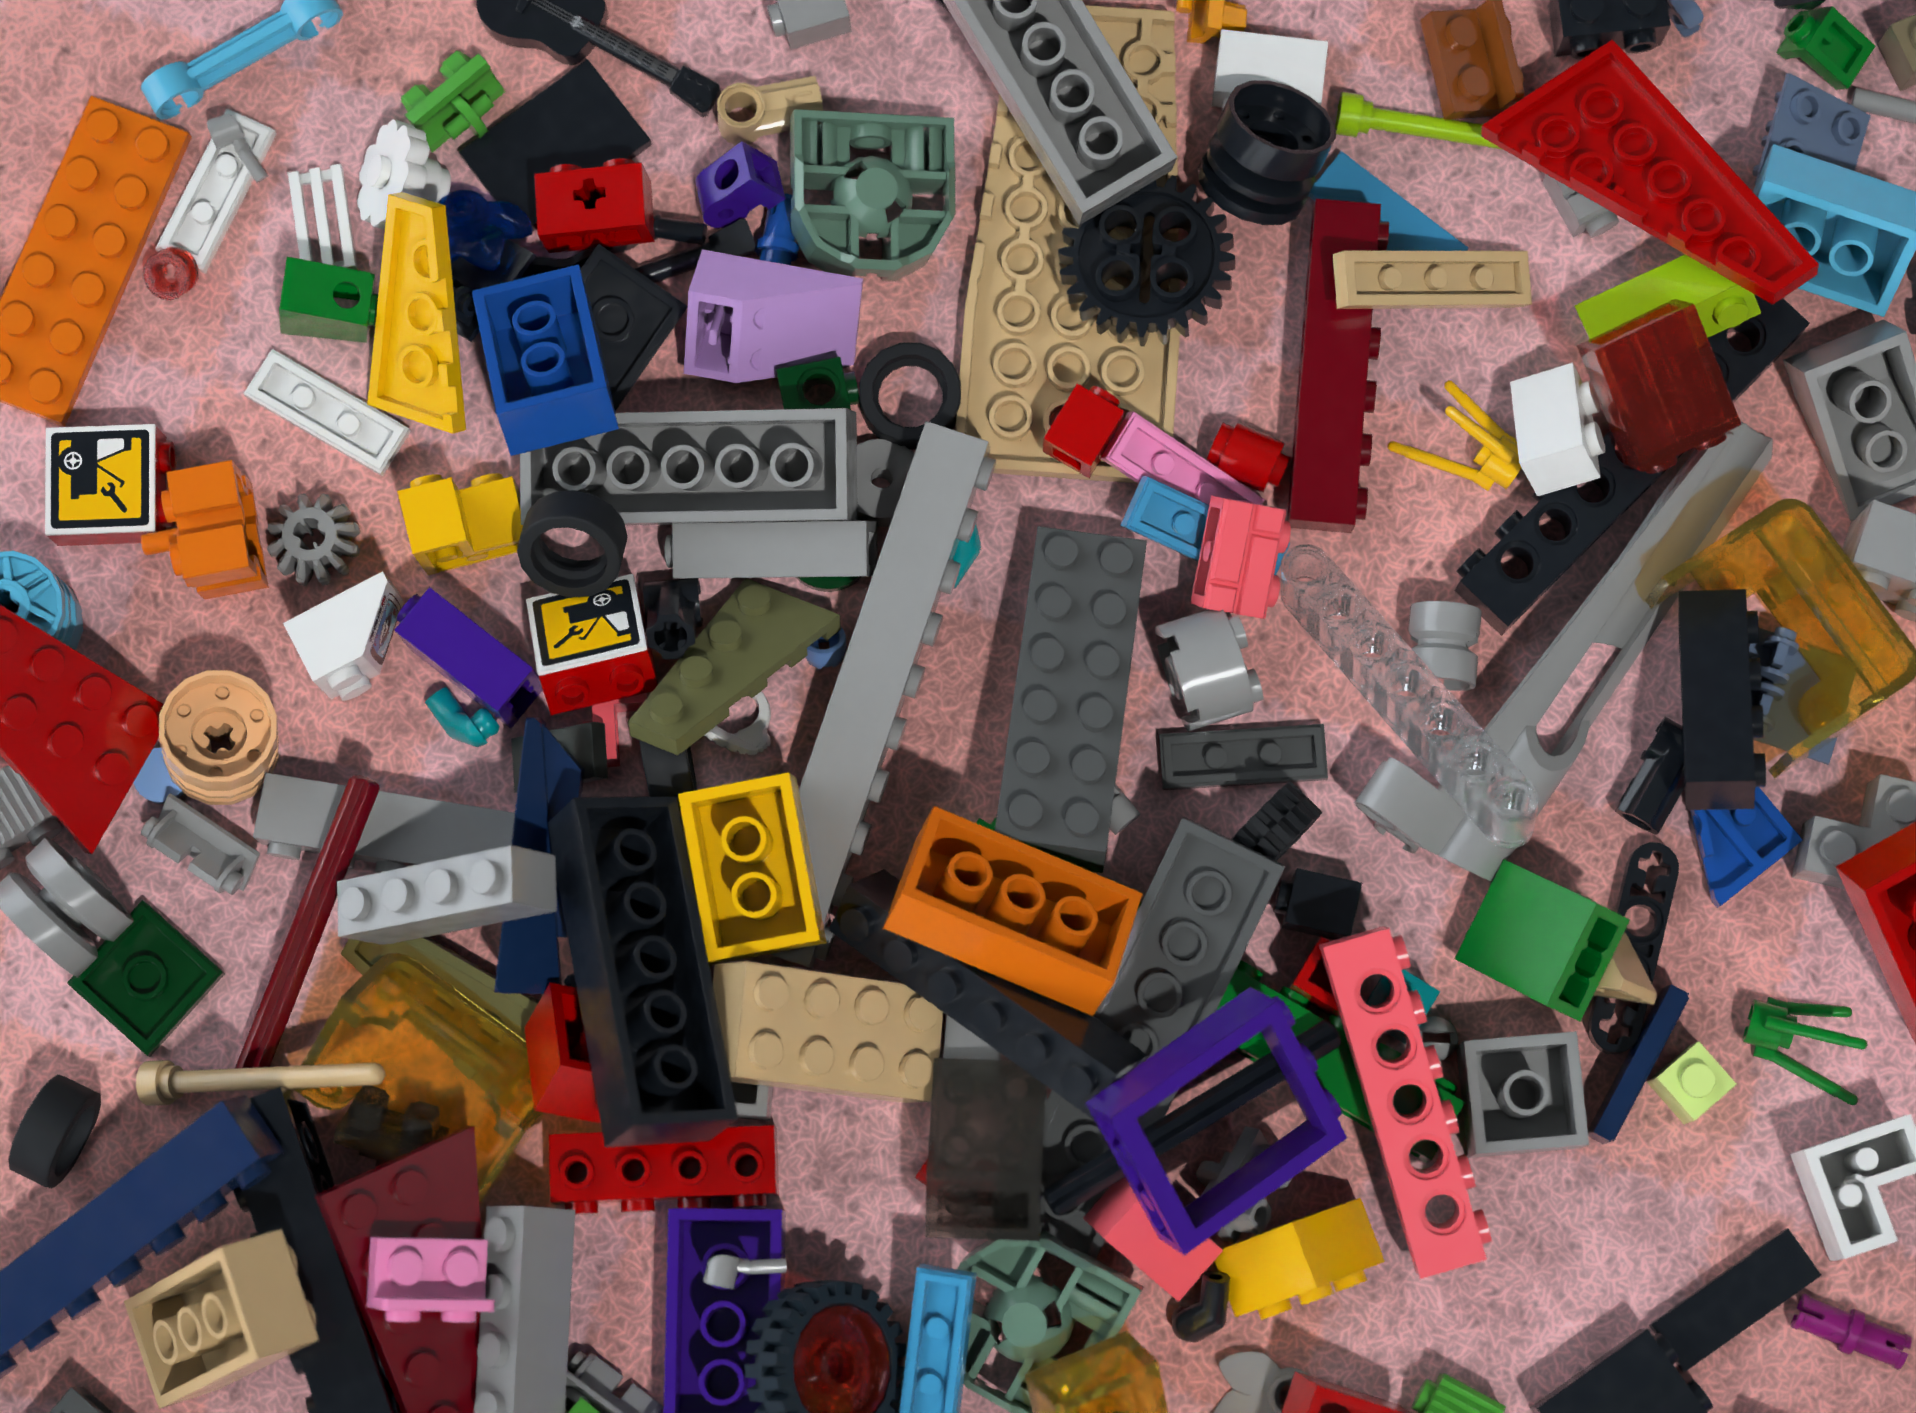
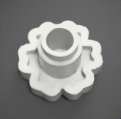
M391 120L388 125H383L380 128L376 145L372 144L368 147L359 174V180L363 186L358 195L357 205L362 221L371 223L372 227L385 230L388 194L404 192L443 205L445 204L450 192L451 175L447 169L441 168L438 161L428 158L430 148L426 141L425 131L398 120Z

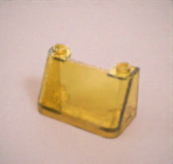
M388 953L381 957L341 996L301 1064L303 1066L379 1063L385 1069L384 1080L380 1084L372 1086L293 1089L314 1106L328 1110L342 1109L356 1097L421 1146L467 1125L474 1126L480 1206L547 1114L534 1111L526 1040L422 963L401 953Z

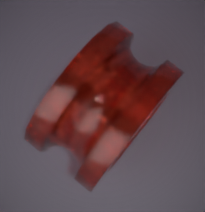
M172 246L161 250L149 258L143 268V279L147 288L153 295L163 300H173L181 297L196 285L199 278V268L196 260L188 251L180 247ZM169 264L174 265L177 269L174 274L176 281L173 283L168 282L165 278L168 273V269L165 266Z

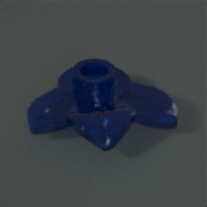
M471 190L453 191L438 202L446 205L451 263L460 256L473 265L492 272L496 271L503 256L505 239L524 238L533 233L530 219L526 213L510 202L486 201L481 194Z

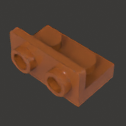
M1486 0L1476 9L1430 11L1420 19L1444 120L1482 118L1498 115L1524 97V77L1521 68L1517 64L1511 39V24L1505 14L1502 0Z

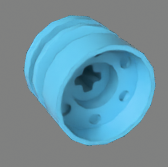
M16 551L0 552V605L10 610L14 602L19 606L18 612L15 613L16 615L76 650L83 632L82 607L73 589L35 557Z

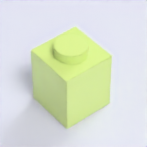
M1699 1041L1686 1047L1647 1081L1650 1087L1684 1125L1697 1120L1737 1085Z

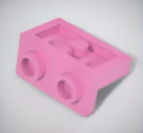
M370 1237L367 1307L386 1311L385 1321L420 1322L421 1311H441V1321L476 1322V1312H494L495 1300L485 1298L488 1240Z

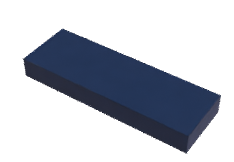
M1672 984L1662 988L1642 1026L1637 1043L1631 1047L1588 1129V1137L1601 1144L1615 1141L1687 1004L1689 993Z

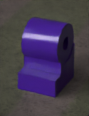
M743 141L702 170L695 180L703 220L708 226L714 228H725L742 218L745 219L748 213L758 205H762L770 210L786 199L777 161Z

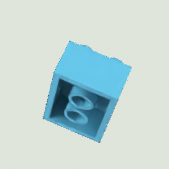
M1773 144L1753 193L1819 263L1817 275L1798 288L1884 317L1916 251V191Z

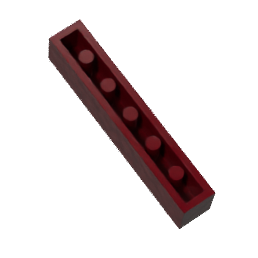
M1316 198L1312 209L1287 521H1289L1291 528L1352 533L1356 525V519L1365 520L1368 488L1359 487L1360 466L1369 467L1371 460L1372 434L1363 433L1364 413H1374L1377 381L1367 380L1369 359L1378 360L1381 327H1371L1373 309H1337L1333 254L1341 251H1387L1389 222L1380 221L1381 204Z

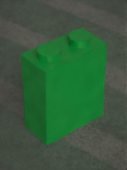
M1503 859L1470 928L1465 934L1455 960L1560 1013L1581 1021L1630 919Z

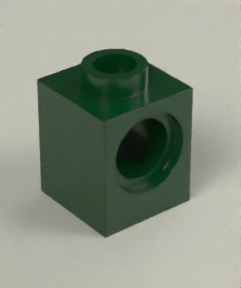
M840 357L776 369L784 409L847 408L851 410L850 405L860 404L855 373H843ZM817 384H826L835 391L833 398L823 405H814L807 401L805 398L806 393Z

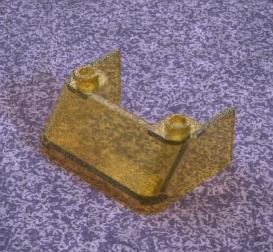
M1797 499L1777 501L1662 576L1645 599L1652 609L1695 580L1702 590L1746 589V599L1757 593L1781 627L1797 633L1795 642L1799 644L1798 650L1821 681L1802 695L1797 707L1799 722L1809 737L1789 749L1768 770L1774 779L1842 735L1904 689L1916 677V649L1814 510L1803 501Z

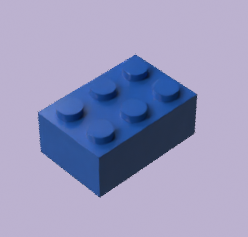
M579 264L472 291L496 414L511 456L619 429L593 311Z

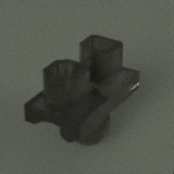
M362 1086L335 1129L333 1143L357 1150L359 1155L376 1160L375 1167L449 1134L450 1128L440 1125V1109L438 1106L423 1101L411 1102L403 1114L387 1109L389 1095L384 1089L374 1086Z

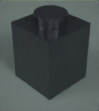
M1297 868L1293 874L1292 882L1281 880L1274 912L1284 914L1281 928L1333 940L1351 936L1362 883Z

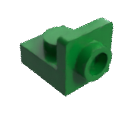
M1833 6L1804 10L1796 14L1784 29L1786 38L1776 53L1785 60L1801 58L1835 90L1849 89L1875 48V45Z

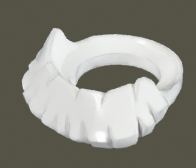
M761 691L753 697L757 703L759 714L752 725L734 734L715 726L704 736L732 752H739L744 755L746 753L748 755H756L758 752H763L764 749L771 745L770 736L767 733L771 720V709L764 693Z

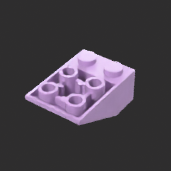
M702 249L688 291L684 374L732 383H742L778 377L776 369L836 357L841 358L842 368L854 365L863 278Z

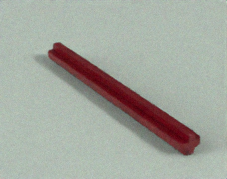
M354 775L348 780L235 1068L270 1067L336 901L337 881L344 880L380 790L379 784L370 778Z

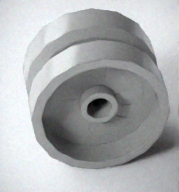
M46 836L25 857L27 868L44 888L41 890L23 875L10 872L0 882V909L43 952L70 974L78 978L98 958L95 943L80 926L84 924L103 940L115 941L134 922V919L111 894L112 890L86 864L77 857L73 858L61 846Z

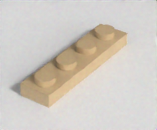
M1341 251L1333 254L1337 309L1516 308L1532 305L1528 251Z

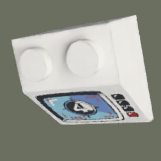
M382 571L283 624L312 681L330 699L340 695L341 699L346 701L369 690L372 686L369 679L380 674L397 624V615L404 601L398 590Z

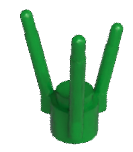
M1771 997L1767 998V1002L1754 999L1748 1016L1750 1023L1749 1026L1745 1027L1743 1035L1744 1043L1755 1046L1753 1056L1772 1061L1828 1094L1850 1105H1856L1858 1103L1856 1095L1777 1050L1778 1047L1789 1049L1794 1035L1860 1050L1865 1049L1868 1044L1865 1039L1797 1023V1017L1792 1016L1848 1018L1852 1015V1009L1825 1004L1785 1002Z

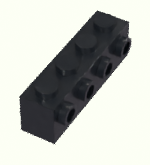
M1746 589L1678 591L1686 810L1754 809L1755 787H1766L1765 753H1754L1753 739L1763 738V706L1752 705L1751 691H1761L1760 657L1749 658V644H1757L1759 642L1758 610L1747 611Z

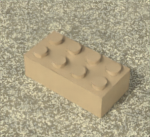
M747 961L715 964L713 989L731 1082L890 1102H935L943 1012L905 984Z
M282 1229L222 1246L124 1301L159 1409L219 1390L319 1340L315 1330V1312L312 1305L304 1297L297 1276L298 1264L293 1249L286 1243Z

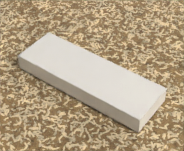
M226 109L224 114L232 115L239 121L250 150L258 162L262 164L277 135L276 131L232 110ZM211 138L155 248L158 253L205 274L254 180L237 155L233 144L217 149Z
M274 349L270 351L244 392L245 397L382 477L411 432L408 427L367 405V403Z

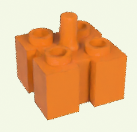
M232 460L166 472L169 489L161 491L162 507L167 522H175L176 528L142 534L141 546L144 554L153 555L170 551L175 575H183L187 587H196L197 593L204 600L269 588L263 548L258 531L259 524L253 486L245 475L241 476V470Z

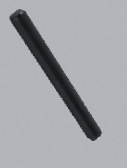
M1322 1020L1296 1036L1298 1042L1303 1043L1310 1050L1316 1061L1337 1049L1342 1043L1339 1033L1329 1020ZM1272 1052L1142 1130L1154 1153L1159 1157L1286 1079ZM1111 1149L1048 1186L1044 1190L1043 1196L1051 1211L1056 1216H1062L1123 1179L1125 1175Z

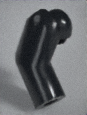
M1218 1271L1203 1273L1200 1301L1185 1309L1182 1305L1176 1308L1171 1319L1173 1332L1178 1338L1186 1342L1195 1343L1224 1327L1230 1286V1277L1227 1274Z

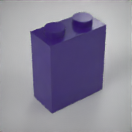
M430 587L422 597L418 594L412 596L399 611L397 621L400 623L394 631L407 647L510 729H512L543 691L539 676L530 665Z

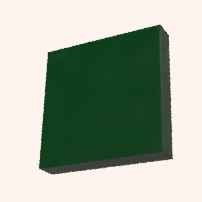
M142 900L130 913L134 922L115 941L105 940L97 949L98 958L78 978L73 975L67 984L143 1053L151 1057L225 973L149 904Z

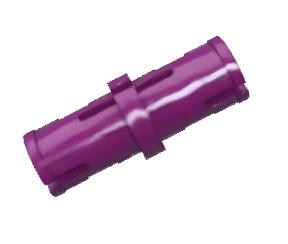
M1803 1293L1796 1308L1800 1312L1798 1315L1794 1314L1791 1321L1792 1328L1801 1329L1838 1344L1837 1350L1848 1355L1856 1351L1891 1365L1892 1368L1897 1370L1902 1368L1908 1354L1901 1351L1904 1348H1911L1912 1336L1901 1334L1865 1319V1313L1856 1309H1852L1848 1313L1813 1299L1807 1294Z

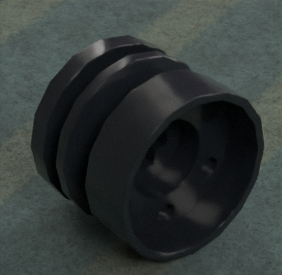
M1248 81L1240 84L1229 95L1218 120L1217 131L1210 139L1207 152L1201 159L1198 166V181L1206 195L1214 199V203L1222 210L1242 220L1261 225H1283L1295 220L1304 208L1308 194L1316 182L1315 176L1322 168L1335 141V124L1320 104L1307 94L1291 86L1273 81Z

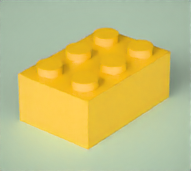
M788 772L678 794L708 962L720 964L827 943L797 778Z

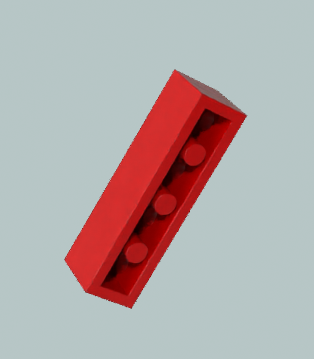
M774 1125L727 1127L710 1141L605 1147L602 1132L549 1134L550 1203L556 1205L565 1204V1209L575 1210V1215L598 1214V1203L621 1202V1212L625 1213L655 1211L654 1201L677 1200V1208L711 1209V1198L733 1197V1208L766 1207L767 1196H779L777 1128Z

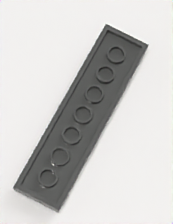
M1182 817L1136 913L1115 983L1093 1016L1148 1054V1059L1214 1013L1286 866L1186 817ZM1051 1090L988 1223L1002 1230L1042 1229L1054 1235L1065 1246L1071 1249L1075 1248L1097 1259L1105 1239L1083 1217L1108 1188L1062 1216H1056L1051 1211L1043 1196V1192L1048 1186L1110 1149L1095 1120ZM1177 1091L1137 1118L1142 1129L1166 1116ZM1046 1250V1252H1048V1253H1050V1254H1052V1255L1058 1257L1057 1255H1055V1254L1051 1253L1050 1251Z

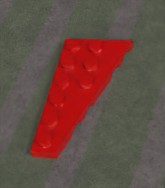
M1613 39L1481 125V137L1772 305L1815 277L1818 273L1819 263Z
M0 605V755L16 773H19L41 798V803L48 811L63 823L74 836L73 840L85 853L93 854L159 739V714L164 704Z

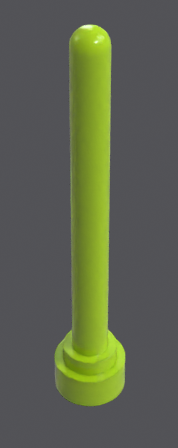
M1341 92L1335 124L1336 135L1356 138L1358 133L1368 134L1369 129L1502 149L1481 137V125L1483 124L1444 120V118L1374 108L1373 102L1364 101V95Z

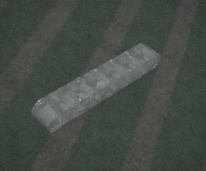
M1302 544L1290 548L1284 554L1281 561L1280 594L1281 601L1286 609L1491 842L1503 848H1517L1526 844L1531 839L1535 829L1539 802L1538 793L1533 784L1326 552L1310 544ZM1300 578H1309V579H1312V581H1304V582H1303V581H1300V580H1297V579H1300ZM1333 615H1341V616H1344V617H1347V618H1345V619H1334V618H1331V616H1333ZM1375 653L1379 654L1380 656L1370 658L1364 656L1363 654ZM1400 691H1408L1414 693L1415 695L1402 696L1397 693ZM1444 730L1450 734L1439 736L1431 731ZM1478 769L1486 774L1472 775L1468 774L1466 770ZM1514 809L1521 814L1509 816L1503 814L1501 810Z

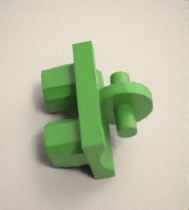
M455 51L442 62L440 72L445 78V82L432 92L424 84L415 85L401 96V101L407 110L406 118L415 128L425 131L426 141L432 153L448 139H456L468 128L478 138H481L488 132L487 127L480 118L494 107L493 102L505 93V90L492 73L488 62L479 53L471 59L461 51Z

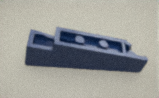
M527 717L511 845L553 855L548 822L574 797H582L584 768L572 754L566 751L546 727L547 724L542 718ZM557 874V912L502 922L495 993L544 994L550 982L562 985L558 937L566 938L568 936Z

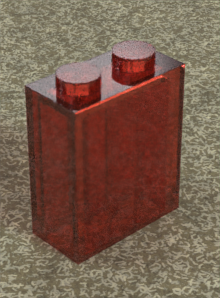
M1673 299L1577 345L1626 466L1641 472L1646 471L1647 474L1664 471L1678 462L1676 456L1694 447L1696 450H1705L1719 445L1727 439L1726 432L1742 425L1693 303Z

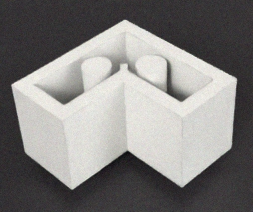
M1911 1114L1894 1118L1790 1154L1829 1261L1847 1259L1898 1241L1878 1186L1916 1173V1127Z

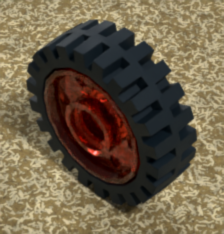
M821 1280L794 1284L792 1288H785L777 1294L779 1300H771L765 1305L762 1310L768 1318H757L751 1329L761 1336L760 1340H748L746 1348L747 1354L756 1356L755 1364L745 1365V1377L756 1378L757 1382L756 1385L747 1388L750 1401L763 1402L754 1411L755 1413H897L890 1406V1403H901L902 1389L897 1387L896 1383L897 1380L904 1379L905 1367L898 1366V1358L906 1356L907 1346L906 1343L895 1342L894 1338L902 1334L903 1331L899 1321L888 1320L893 1310L887 1303L878 1302L880 1295L872 1289H863V1285L855 1282Z

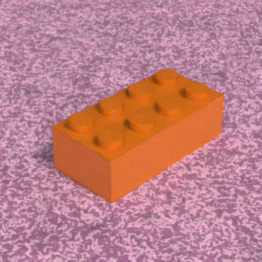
M933 806L915 839L883 929L1093 1016L1115 983L1143 893L937 806Z

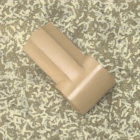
M816 76L758 87L748 83H734L727 86L720 93L717 100L718 129L721 136L727 142L734 145L741 141L751 144L761 136L790 131V117L794 109L823 111L822 97ZM736 108H747L755 116L746 122H736L728 114Z

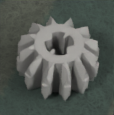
M300 494L297 500L299 510L293 512L289 506L282 504L278 510L286 519L285 523L273 522L268 524V531L279 539L269 544L267 550L272 557L281 558L277 569L284 576L296 571V581L300 585L306 586L311 581L313 571H315L318 581L321 585L325 586L330 584L331 579L328 568L334 566L340 574H348L349 568L341 559L342 554L348 557L359 556L360 548L347 540L357 537L361 530L356 522H346L351 511L345 504L332 508L330 496L321 494L313 507L309 497L306 494ZM318 529L325 539L320 546L313 542L315 549L309 550L302 540L306 533L309 532L311 536H314L312 530Z

